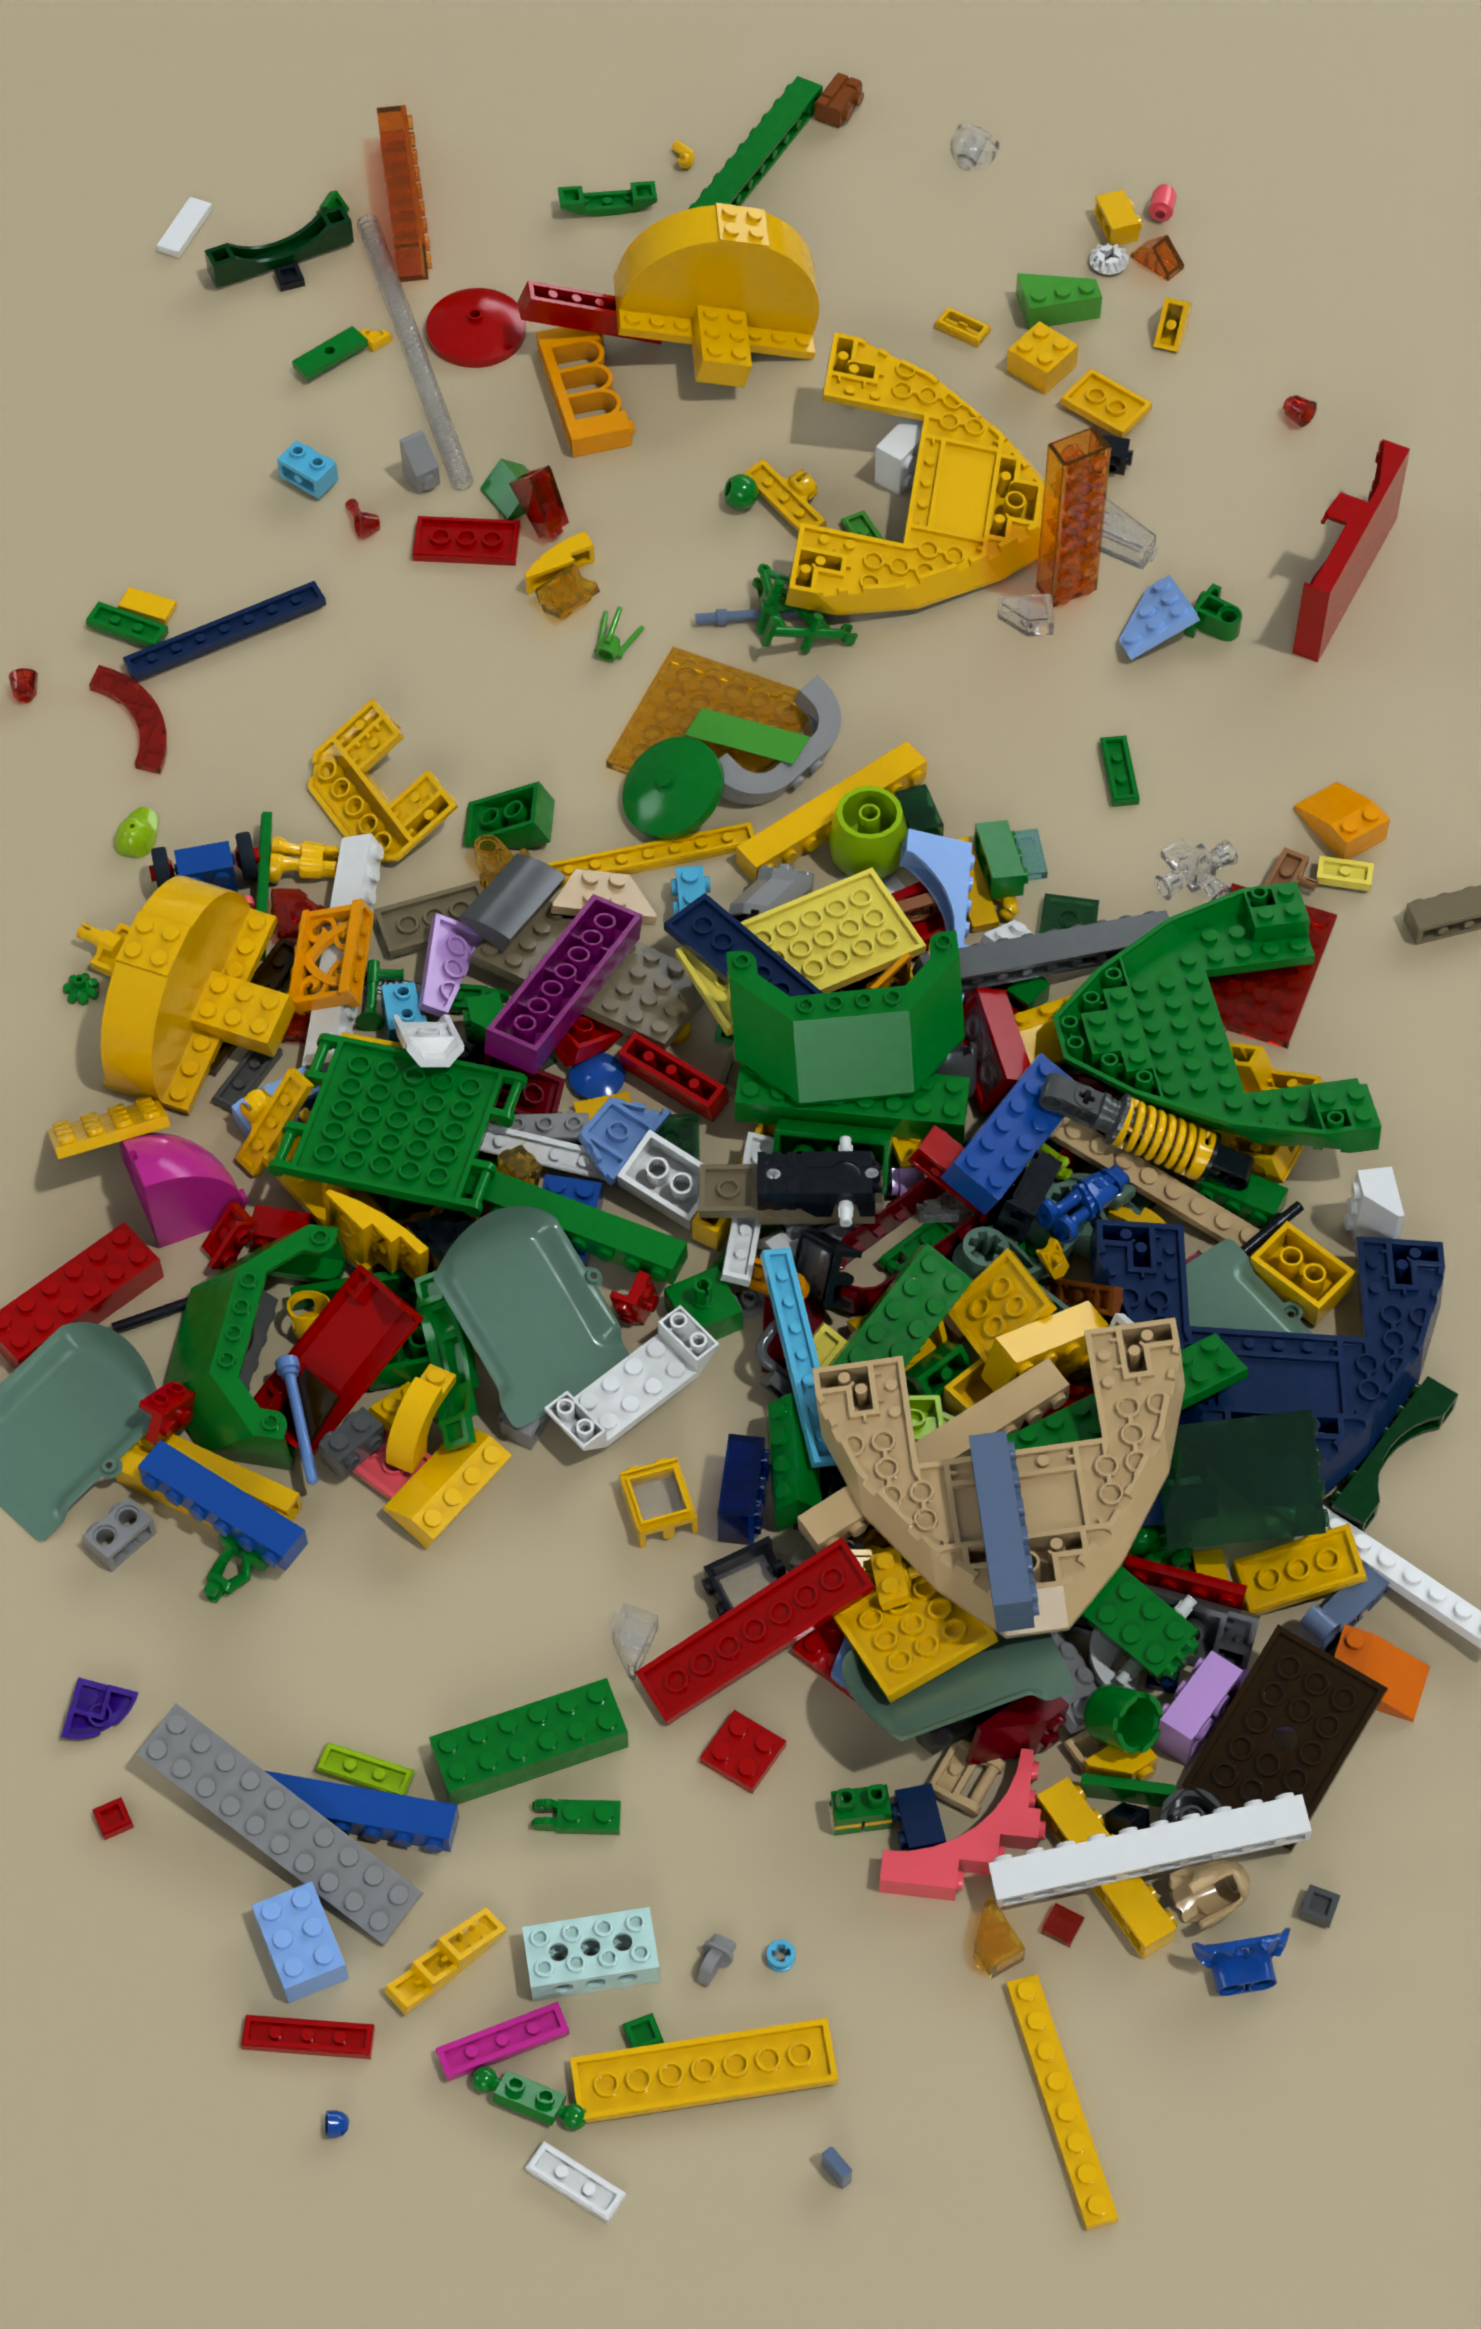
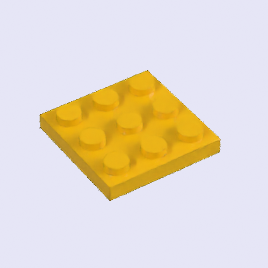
M1007 1248L971 1282L948 1314L986 1363L996 1337L1048 1317L1057 1307L1015 1253Z

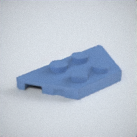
M610 1097L581 1130L578 1140L610 1186L615 1183L617 1175L650 1129L657 1133L668 1120L671 1114L669 1109L662 1108V1111L658 1112L645 1109L646 1104L629 1103L623 1099Z

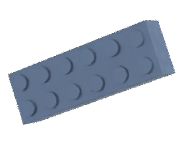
M1006 1431L969 1436L971 1461L997 1633L1035 1628L1034 1616L1040 1615L1038 1595L1034 1581L1033 1562L1029 1548V1537L1025 1522L1023 1498L1021 1497L1014 1441H1007Z

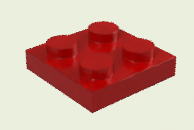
M734 1709L700 1756V1763L753 1794L785 1749L786 1740Z

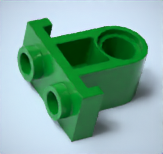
M1212 583L1207 591L1200 593L1196 605L1193 607L1200 621L1184 629V634L1194 638L1197 628L1219 640L1233 641L1240 634L1242 612L1237 606L1221 599L1222 587Z

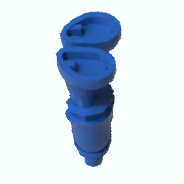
M1113 1165L1109 1169L1103 1168L1100 1172L1093 1173L1077 1181V1184L1072 1186L1073 1190L1059 1202L1054 1203L1052 1200L1044 1198L1036 1217L1044 1229L1049 1230L1053 1227V1236L1058 1241L1071 1243L1078 1236V1227L1086 1219L1091 1222L1095 1217H1098L1102 1210L1123 1191V1186L1130 1181V1178L1117 1165ZM1080 1204L1081 1207L1072 1215L1064 1216L1070 1210H1072L1074 1207Z

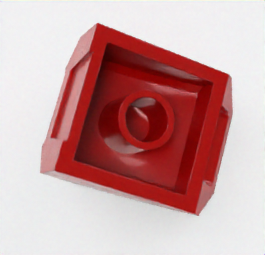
M581 1014L553 1050V1053L563 1062L564 1067L572 1066L602 1052L615 1043L623 1034L616 1029Z

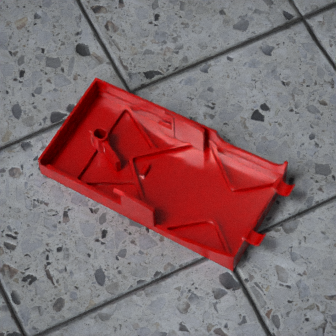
M1382 439L1376 454L1375 463H1377L1375 479L1372 481V490L1369 492V502L1340 492L1326 510L1320 523L1325 524L1326 520L1329 519L1345 525L1327 559L1316 574H1314L1310 584L1304 582L1292 653L1318 662L1397 519L1410 448Z

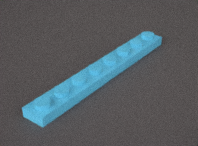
M791 1248L762 1250L760 1254L761 1263L811 1468L836 1466L821 1435L812 1368H818L820 1364Z

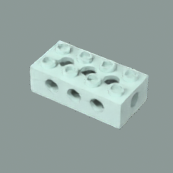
M650 1907L522 1927L533 2002L660 1981V1968ZM622 1947L629 1948L628 1950H625V1951H619V1950H617V1949L622 1948ZM590 1952L597 1953V1954L594 1955V1956H587V1955H586L587 1953H590ZM558 1957H563V1958H565V1959L562 1960V1961H555V1960H554V1959H556V1958H558Z

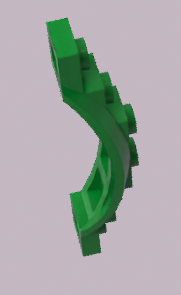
M436 1271L414 1279L417 1292L416 1305L418 1313L424 1317L421 1325L430 1364L456 1374V1383L437 1410L438 1426L442 1431L445 1450L454 1451L476 1443L472 1417L478 1415L474 1389L480 1388L472 1343L433 1278Z

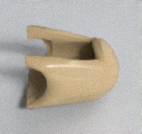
M1220 1859L1188 1866L1169 1874L1170 1899L1174 1901L1175 1910L1181 1912L1180 1918L1182 1922H1198L1202 1930L1210 1929L1223 1921L1246 1901L1250 1892V1878L1242 1865L1230 1859Z

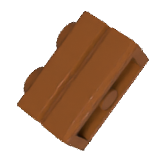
M838 72L815 102L814 118L825 124L827 122L828 125L839 128L845 120L849 121L856 105L860 106L864 98L861 80L853 77L849 78L847 75Z

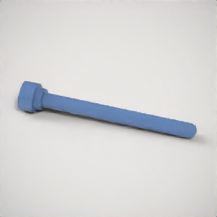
M284 1355L275 1361L277 1375L286 1384L306 1482L314 1485L318 1481L297 1383V1377L301 1370L299 1359L295 1355Z

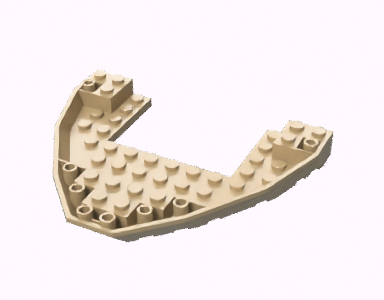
M1175 1317L1084 1330L1102 1438L1015 1450L1040 1615L1034 1616L1035 1628L999 1632L1006 1639L1069 1630L1123 1564L1170 1472L1185 1392L1181 1348ZM903 1356L812 1368L822 1439L862 1515L937 1592L997 1632L971 1456L918 1463Z

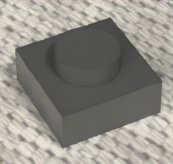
M1310 1884L1299 1917L1330 1928L1341 1895Z

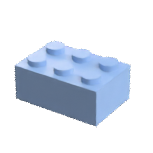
M312 1881L252 1905L256 1922L288 2003L349 1979L346 1964Z

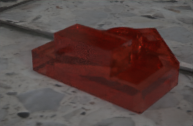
M272 888L270 894L272 902L270 913L278 919L273 934H276L277 938L281 936L284 938H298V923L301 921L302 911L307 909L315 911L327 908L321 904H315L300 889Z

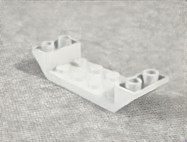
M679 1305L658 1321V1334L575 1397L566 1391L547 1405L544 1411L583 1451L608 1447L694 1381L719 1348V1343Z

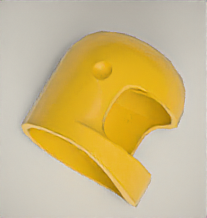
M303 1290L295 1292L289 1297L287 1301L288 1316L293 1321L292 1330L298 1340L330 1302L327 1295L314 1290ZM307 1298L314 1301L315 1310L300 1316L292 1312L293 1306L299 1301Z

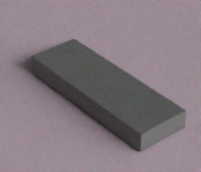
M278 1048L275 1057L249 1050L211 1098L212 1104L232 1113V1105L259 1087L282 1057V1049Z

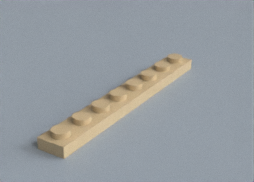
M1065 1117L1052 1138V1141L1100 1170L1103 1168L1109 1169L1113 1165L1119 1166L1130 1178L1127 1184L1133 1185L1136 1188V1192L1219 1242L1231 1239L1241 1247L1260 1231L1255 1226L1144 1159L1134 1155V1153L1126 1152L1124 1147L1121 1149L1105 1144L1104 1135L1090 1130L1088 1126ZM1258 1248L1254 1250L1250 1255H1248L1249 1259L1258 1250Z

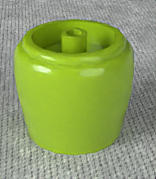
M865 786L851 790L839 801L832 820L828 845L832 861L846 875L852 876L873 867L880 879H883L896 872L900 867L901 843L908 829L900 801L893 793L880 787Z

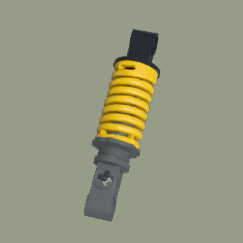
M1050 1073L1046 1076L1039 1104L1046 1110L1056 1112L1088 1126L1092 1131L1098 1130L1105 1133V1144L1121 1149L1124 1147L1126 1152L1133 1150L1134 1155H1143L1147 1161L1153 1159L1157 1165L1163 1163L1166 1169L1173 1167L1175 1173H1180L1197 1184L1207 1177L1232 1190L1242 1191L1248 1188L1254 1159L1246 1153L1238 1152L1220 1144V1133L1206 1131L1203 1127L1197 1128L1194 1123H1186L1182 1118L1176 1119L1173 1114H1166L1164 1110H1156L1152 1105L1146 1106L1143 1101L1133 1098L1128 1093L1123 1095L1120 1100H1116L1107 1092H1099L1090 1086L1069 1079L1063 1074Z

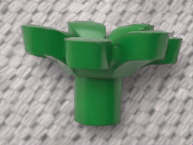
M87 973L76 976L71 975L68 980L69 983L63 985V993L69 994L67 1001L70 1004H75L79 999L80 1005H87L89 1003L88 997L93 1000L99 997V993L95 989L99 987V982L96 978L90 979Z

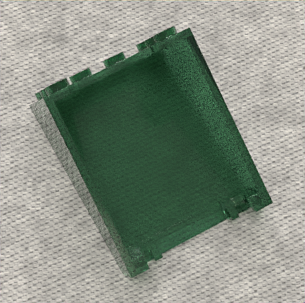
M1302 1410L1178 1425L1170 1472L1161 1488L1164 1520H1161V1526H1164L1165 1536H1159L1161 1551L1298 1538L1326 1533V1527L1329 1526V1515L1327 1509H1323L1322 1496H1325V1483L1323 1478L1319 1477L1318 1466L1322 1463L1320 1448L1316 1447L1314 1435L1318 1433V1423L1316 1417L1312 1416V1411Z

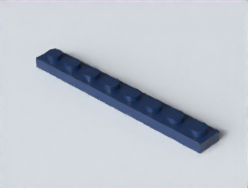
M312 581L123 657V662L133 681L137 682L326 605V599L316 582Z

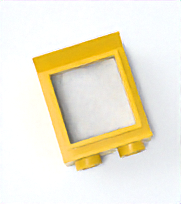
M677 1457L671 1459L661 1458L652 1464L642 1467L632 1466L619 1473L620 1488L640 1548L646 1547V1535L661 1531L664 1539H670L675 1536V1527L690 1524L693 1534L698 1532V1516L695 1513Z

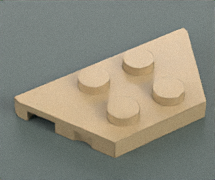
M585 869L574 870L553 901L550 910L552 914L576 916L590 897L595 894L642 914L643 924L655 925L657 914L629 874Z

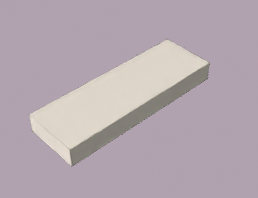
M190 197L156 245L157 251L180 258L213 210L212 203Z
M543 2141L525 2167L527 2173L607 2224L626 2198L624 2191Z

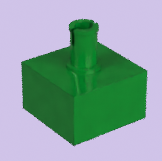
M717 1266L664 1288V1301L668 1313L681 1305L715 1340L743 1329V1311L728 1284L720 1280L721 1272Z

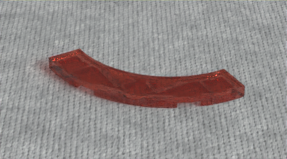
M98 665L89 684L90 691L103 694L117 703L123 704L128 709L129 714L139 729L140 735L135 768L161 774L165 765L168 747L166 726L157 703L135 680L116 670Z

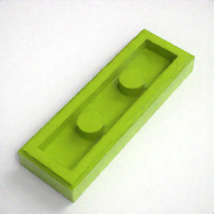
M327 1742L316 1767V1774L356 1787L400 1795H407L415 1776V1771L329 1742Z

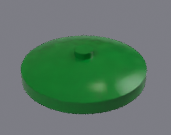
M685 736L672 737L652 745L638 757L626 776L622 792V802L627 818L641 833L654 839L671 840L690 834L707 821L721 799L724 787L722 764L718 756L705 743L695 738Z

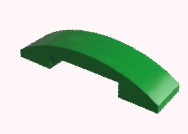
M655 181L631 182L630 190L583 193L582 186L558 187L560 208L581 215L612 216L626 214L646 208L657 202Z

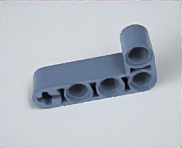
M1365 1564L1363 1567L1368 1581L1339 1590L1322 1608L1318 1605L1311 1607L1301 1619L1297 1635L1328 1653L1339 1642L1344 1624L1354 1627L1363 1618L1362 1614L1366 1610L1370 1611L1391 1590L1388 1587L1390 1582Z

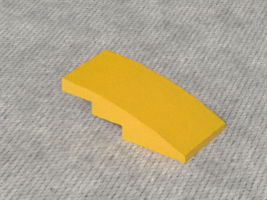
M331 1189L325 1192L326 1225L338 1228L341 1240L363 1262L373 1256L391 1274L401 1268L413 1281L415 1278L429 1273V1248L406 1228L359 1200Z

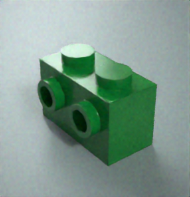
M945 1341L905 1372L907 1386L912 1395H940L942 1397L944 1387L973 1363L962 1344Z

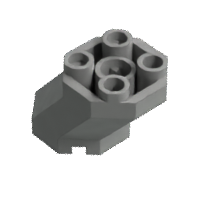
M780 863L777 868L761 865L757 880L730 904L729 913L739 922H742L813 892L814 874L806 871H794V866Z

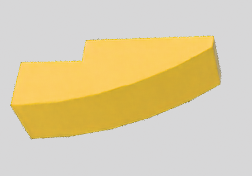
M586 531L558 543L531 565L524 574L525 590L528 595L575 578V569L595 562L594 544Z

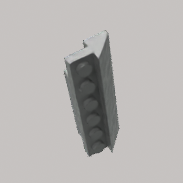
M1143 1583L1172 1608L1186 1597V1594ZM1191 1596L1197 1601V1604L1192 1608L1193 1610L1186 1617V1620L1199 1630L1200 1639L1197 1641L1199 1644L1198 1653L1195 1656L1187 1657V1664L1194 1666L1200 1657L1205 1659L1212 1650L1240 1669H1247L1261 1615ZM1079 1617L1068 1631L1091 1637L1093 1628L1088 1625L1087 1621H1083Z

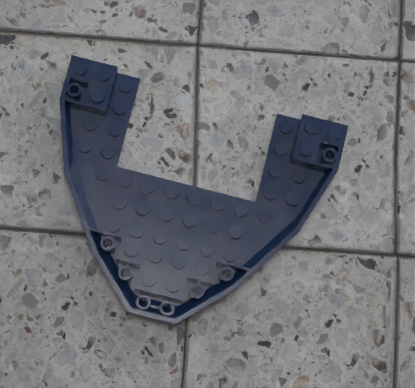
M1096 1219L1090 1236L1092 1283L1123 1287V1303L1120 1313H1124L1134 1323L1175 1317L1181 1350L1216 1333L1248 1368L1249 1377L1181 1410L1177 1433L1190 1450L1251 1505L1296 1508L1314 1507L1368 1457L1371 1450L1380 1440L1384 1429L1395 1418L1397 1408L1401 1404L1404 1405L1414 1385L1419 1383L1441 1306L1445 1273L1443 1242L1356 1237L1354 1250L1362 1337L1190 1326L1183 1225ZM1104 1315L1106 1322L1110 1326L1113 1316Z

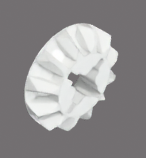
M1108 242L1105 246L1098 244L1096 249H1091L1089 256L1091 267L1097 272L1107 275L1122 272L1127 267L1129 261L1126 249L1119 248L1118 243L1113 246L1109 245ZM1109 255L1113 256L1105 261V257H1108Z

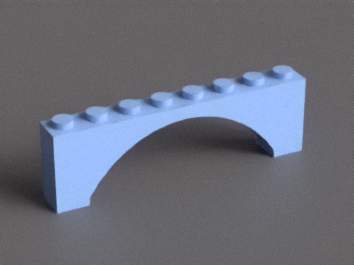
M908 829L901 843L899 866L907 868L929 891L940 909L946 931L956 930L958 947H968V944H964L970 927V922L966 921V915L969 914L972 900L968 899V893H970L973 885V877L970 876V871L973 869L975 855L971 854L972 843ZM965 991L962 992V999H964Z

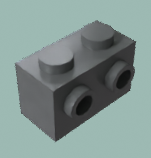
M361 1407L357 1412L347 1415L338 1428L327 1432L318 1444L321 1461L342 1480L386 1443L384 1427L368 1410Z

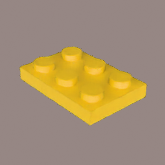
M1092 368L1061 397V405L1120 438H1124L1152 410V402Z

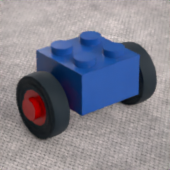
M241 832L235 836L237 843L234 850L235 856L234 853L231 854L229 841L174 850L176 859L174 867L172 861L167 856L165 847L151 849L153 865L149 866L152 882L156 881L159 888L167 880L175 877V872L178 876L191 877L238 892L233 865H236L235 861H237V866L242 870L244 881L257 880L258 871L256 863L260 861L258 846L253 847L249 832Z

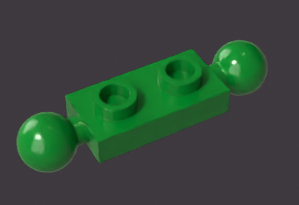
M486 2066L479 2067L472 2075V2085L478 2092L488 2093L492 2090L494 2091L492 2099L494 2103L550 2126L554 2124L557 2117L561 2118L563 2125L570 2130H578L586 2124V2120L583 2119L586 2113L585 2108L583 2109L576 2103L565 2106L566 2094L510 2071H506L503 2078L499 2079L496 2072Z

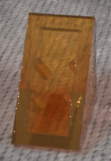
M1168 235L1147 240L1131 253L1133 259L1167 281L1184 269V263Z

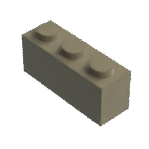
M1481 885L1469 886L1463 890L1451 893L1445 892L1435 897L1416 899L1411 903H1407L1404 922L1415 945L1481 929Z

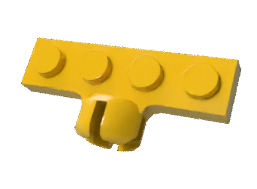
M761 459L743 473L754 479L757 483L759 494L798 532L800 523L821 527L827 526L826 520L808 503L810 499L818 494V489L816 488V482L810 475L804 477L808 474L805 470H798L792 476L784 478L764 459Z
M296 1068L288 1069L272 1096L265 1089H254L244 1097L245 1102L250 1105L249 1108L243 1102L240 1104V1112L250 1122L252 1128L235 1159L252 1176L261 1175L266 1166L263 1163V1156L278 1147L283 1137L282 1129L285 1122L295 1119L314 1087Z

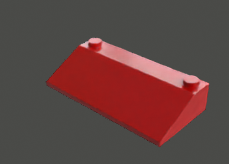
M361 1264L358 1265L287 1354L295 1355L299 1359L301 1370L297 1380L303 1370L308 1368L340 1397L311 1444L313 1457L319 1450L318 1444L327 1432L334 1431L424 1319L412 1306ZM276 1369L253 1397L260 1408L279 1411L288 1397L285 1381L277 1375ZM286 1430V1441L299 1450L297 1438Z

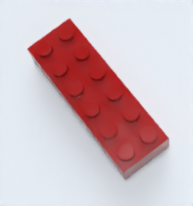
M123 1222L0 1309L1 1355L16 1369L61 1326L77 1322L99 1324L164 1277L160 1259Z

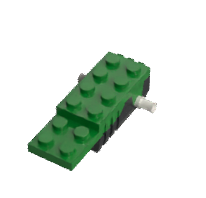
M1122 1566L1080 1616L1083 1621H1087L1090 1627L1095 1631H1099L1102 1637L1129 1659L1119 1671L1118 1676L1115 1677V1680L1123 1687L1129 1681L1131 1682L1139 1674L1140 1670L1147 1673L1158 1684H1161L1166 1677L1174 1680L1178 1676L1177 1672L1186 1668L1187 1657L1195 1656L1198 1653L1199 1644L1197 1641L1200 1639L1199 1630L1186 1620V1617L1191 1613L1197 1601L1187 1594L1183 1601L1181 1600L1172 1608Z

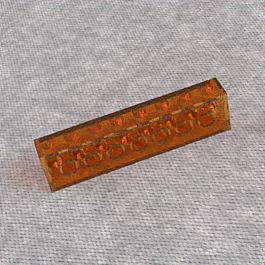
M406 105L377 108L381 152L399 283L428 280L427 269H432L431 254H426V251H430L429 236H424V234L428 233L426 218L421 219V216L426 215L424 201H419V199L423 198L422 184L416 183L420 182L421 179L419 166H414L418 165L417 149H412L416 147L414 132H409V130H413L412 115H407Z
M1096 426L1048 444L1036 588L1051 608L1060 604H1066L1070 600L1088 595L1097 590L1111 446Z

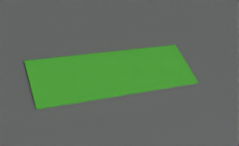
M701 708L685 735L790 764L795 763L810 738L806 735Z

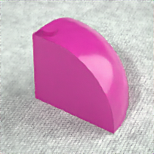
M147 1133L120 1141L122 1160L159 1248L212 1230L229 1202H238L244 1210V1206L249 1205L244 1189L238 1190L233 1178L224 1165L207 1149L189 1139L173 1134Z

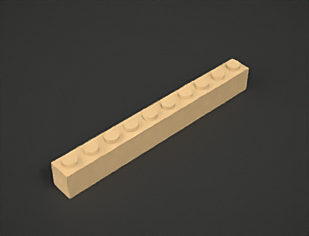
M1049 1358L1045 1359L916 1441L918 1463L966 1457L971 1454L969 1436L1006 1431L1008 1436L1025 1425H1030L1040 1420L1044 1413L1052 1408L1058 1409L1067 1402L1070 1384ZM848 1486L843 1487L798 1516V1528L816 1553L841 1537L846 1540L851 1536L857 1537L866 1531L868 1525L871 1524L862 1515Z

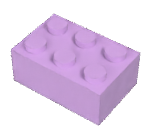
M1212 1650L1205 1659L1202 1657L1198 1659L1191 1671L1194 1675L1188 1682L1185 1680L1181 1682L1174 1694L1176 1699L1171 1705L1166 1703L1162 1708L1163 1716L1159 1715L1160 1722L1157 1729L1161 1730L1155 1746L1185 1766L1188 1765L1222 1719L1238 1692L1243 1670Z

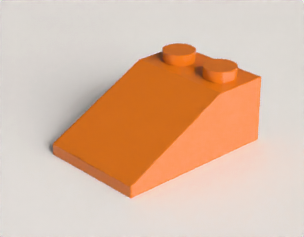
M1344 1624L1334 1657L1347 1665H1351L1354 1669L1388 1688L1376 1709L1377 1711L1413 1722L1430 1666L1374 1633Z

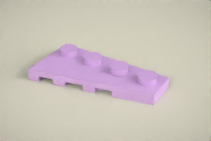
M438 913L431 919L418 1009L442 1017L448 1014L460 989V984L468 972L471 954L479 946L483 937L464 923Z

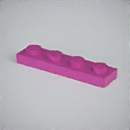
M557 2001L437 2047L436 2053L448 2082L472 2073L479 2067L490 2066L568 2036L570 2033Z

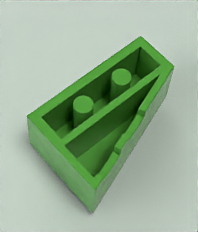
M1017 273L1016 297L1028 330L1039 321L1049 327L1100 318L1102 295L1096 279Z

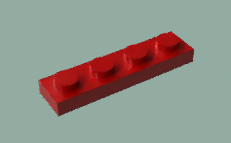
M1127 1555L1124 1568L1142 1583L1188 1594L1236 1609H1243L1247 1585Z

